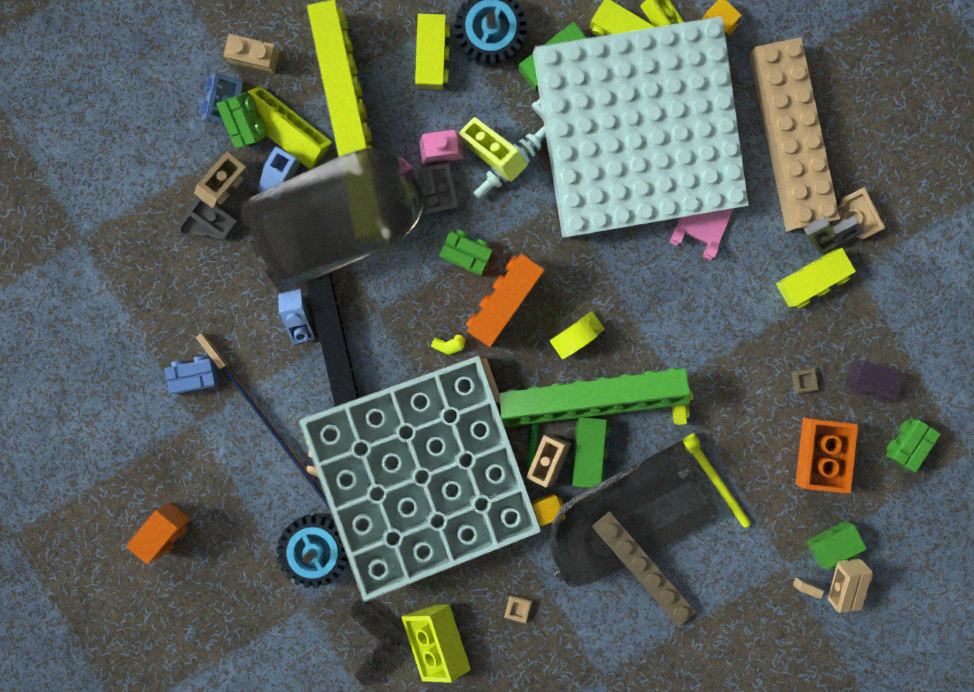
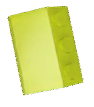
M449 604L434 605L401 617L422 681L452 683L471 670L454 620V614Z

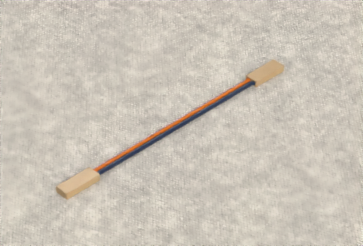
M201 333L195 337L218 368L223 369L331 510L326 494L310 473L307 472L297 456L229 369V364L207 335Z

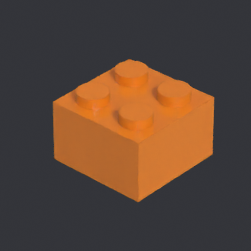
M170 502L155 510L126 547L146 564L153 560L159 561L174 548L175 545L173 543L189 530L187 524L191 519Z

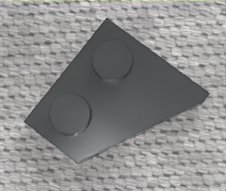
M197 196L174 231L182 234L226 240L239 222L216 205L214 208L210 207Z

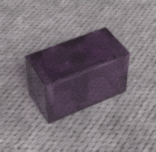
M853 360L845 386L851 387L852 393L865 396V393L873 395L872 399L886 403L887 400H897L905 374L862 360Z

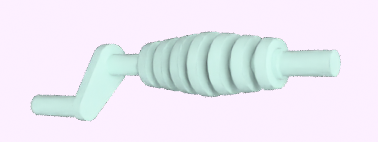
M539 99L538 101L534 102L531 106L543 120L541 102ZM543 126L535 135H526L527 142L523 139L518 141L520 147L515 144L513 145L518 149L526 164L530 162L528 156L533 158L536 154L533 148L537 151L541 148L540 143L546 137L545 127ZM492 167L494 173L488 171L486 173L487 180L473 193L480 199L492 187L496 186L499 188L502 186L500 179L505 183L508 179Z

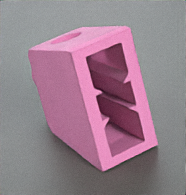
M456 130L426 133L422 135L419 141L422 165L465 159L463 140Z

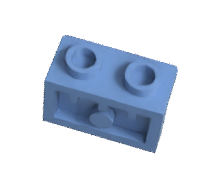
M214 73L211 75V78L207 77L204 91H207L206 100H202L199 113L203 114L202 120H210L225 125L216 103L239 95L243 81L219 73Z

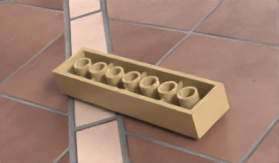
M799 37L757 46L749 54L786 232L805 228L813 221L821 220L825 217L829 223L839 220V212L802 38Z

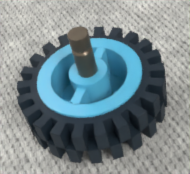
M468 0L467 3H462L461 10H458L457 19L455 20V33L458 46L461 47L462 53L466 54L470 61L475 60L477 65L483 63L485 67H490V64H495V67H498L502 62L507 64L510 58L514 59L517 56V52L521 51L526 38L527 19L524 16L522 6H518L519 2L517 0Z
M315 513L314 515L306 514L303 517H299L283 531L282 536L279 538V546L276 550V554L279 553L277 561L282 564L280 568L282 573L286 571L288 574L286 578L289 580L293 578L296 585L301 583L304 584V588L313 586V589L319 588L320 585H323V587L327 586L341 575L348 564L349 558L335 519H330L329 515L320 516V513Z

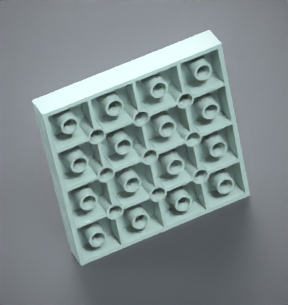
M722 16L535 47L533 59L562 237L748 206Z
M479 356L299 420L364 601L541 532Z

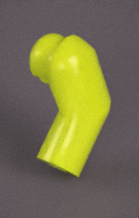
M456 335L454 339L447 342L435 337L431 347L451 355L461 351L465 346L466 340L462 335Z

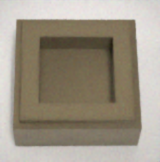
M816 368L791 371L795 394L819 390Z

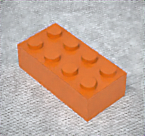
M520 254L518 258L513 256L506 266L508 270L506 276L500 275L493 285L494 293L491 296L487 294L479 305L482 310L478 315L473 313L466 323L469 327L467 332L489 347L544 271L543 268L523 254Z

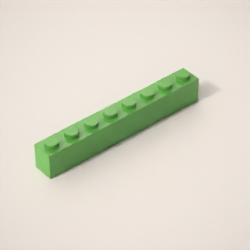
M670 368L663 372L647 371L640 375L624 374L617 378L601 377L595 381L578 380L572 384L556 383L549 387L533 386L519 391L510 389L499 393L501 419L505 427L690 404L686 369Z

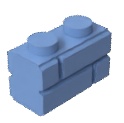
M207 355L194 357V362L187 364L185 360L171 362L172 367L164 369L169 394L174 395L220 385L215 362L212 359H208Z

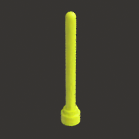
M692 433L681 440L680 444L683 449L694 455L744 528H748L751 525L750 520L701 451L700 440L697 435Z

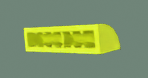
M262 86L248 91L249 96L256 103V113L259 120L263 121L265 125V134L307 168L312 169L328 151L332 141Z

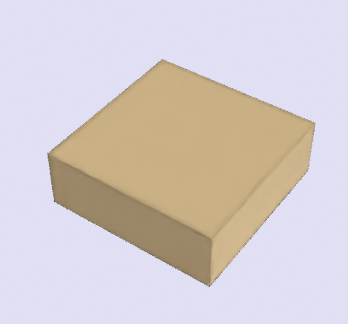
M795 578L793 585L799 591L818 599L822 598L824 591L821 588Z
M510 594L504 618L527 623L532 600Z

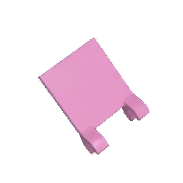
M733 208L680 217L669 243L678 246L682 242L684 234L707 243L708 245L702 257L712 260L717 254L720 240Z

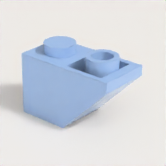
M275 146L263 168L258 191L279 203L301 162Z
M298 289L278 294L279 314L293 345L315 340L307 302L302 290Z

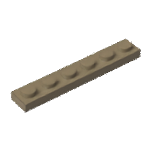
M610 511L592 525L594 530L678 626L682 625L696 613L689 602Z

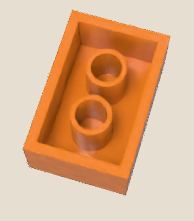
M803 417L795 485L810 490L851 494L858 424Z

